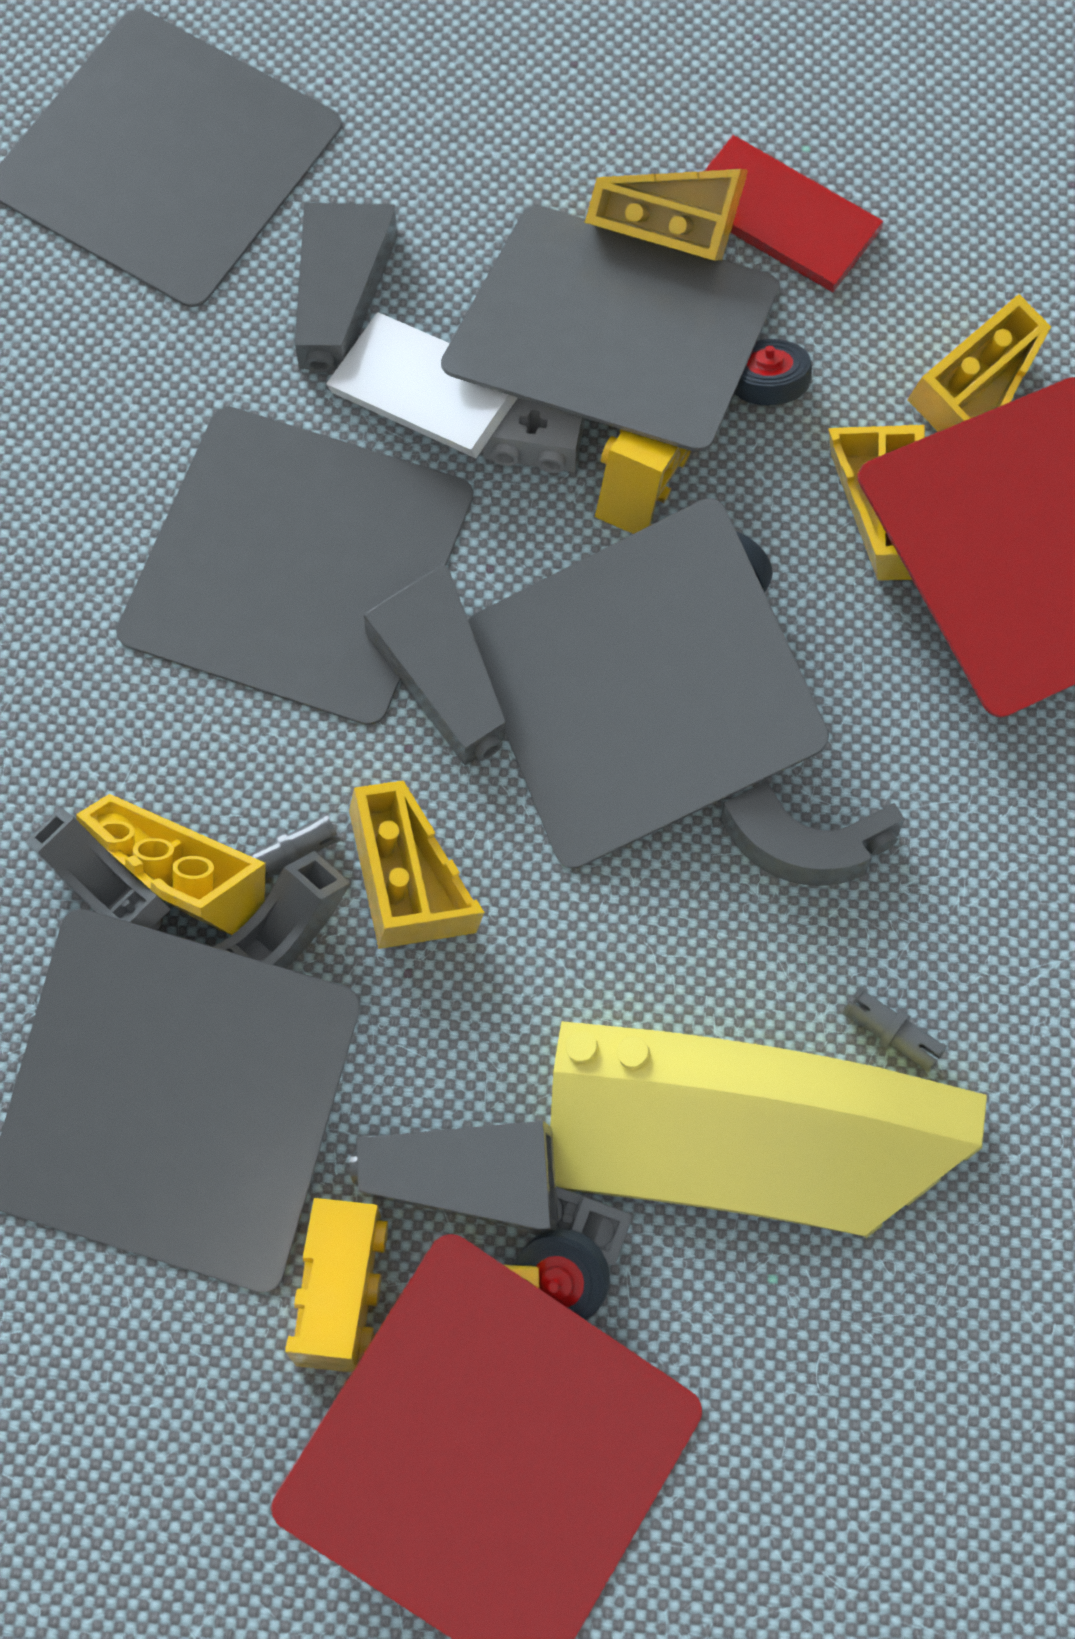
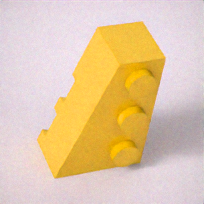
M731 169L597 177L585 223L710 260H722L748 170Z
M1018 294L923 375L907 400L937 432L1011 402L1051 326Z
M925 425L828 428L831 457L877 581L912 580L858 482V472L865 462L925 438Z
M620 429L618 438L611 436L608 439L601 455L600 462L606 464L595 518L634 534L652 525L656 502L665 503L671 492V488L666 485L678 466L684 467L692 451Z
M404 780L355 787L349 813L378 949L477 933L485 912L477 899L473 900L461 881L458 868L452 859L449 860L434 837L436 832Z
M314 1198L303 1253L305 1266L301 1289L297 1288L294 1308H298L295 1335L288 1336L285 1349L286 1354L295 1366L352 1373L374 1338V1328L366 1327L368 1307L378 1306L381 1289V1274L373 1273L376 1252L385 1253L388 1237V1221L380 1220L381 1214L378 1205Z

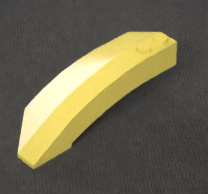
M561 1021L553 1070L550 1121L553 1133L556 1186L574 1192L658 1201L746 1214L868 1238L883 1226V1222L905 1205L909 1206L941 1181L943 1175L961 1161L968 1160L982 1149L987 1095L875 1066L771 1046L665 1031Z

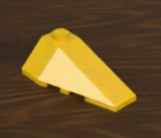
M111 794L76 814L77 821L160 899L220 931L233 935L251 919L265 902L266 863Z

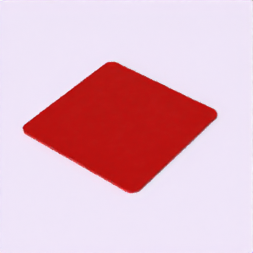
M1070 377L869 460L861 466L858 472V482L967 679L984 709L995 717L1003 718L1010 716L1075 685V377Z
M446 1234L437 1238L431 1245L273 1497L271 1514L276 1524L451 1639H575L699 1424L702 1416V1405L699 1398L692 1391L463 1237L456 1234Z

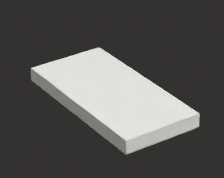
M379 312L373 317L326 383L333 394L474 458H477L518 398L448 376L441 369V358L449 345L448 342Z

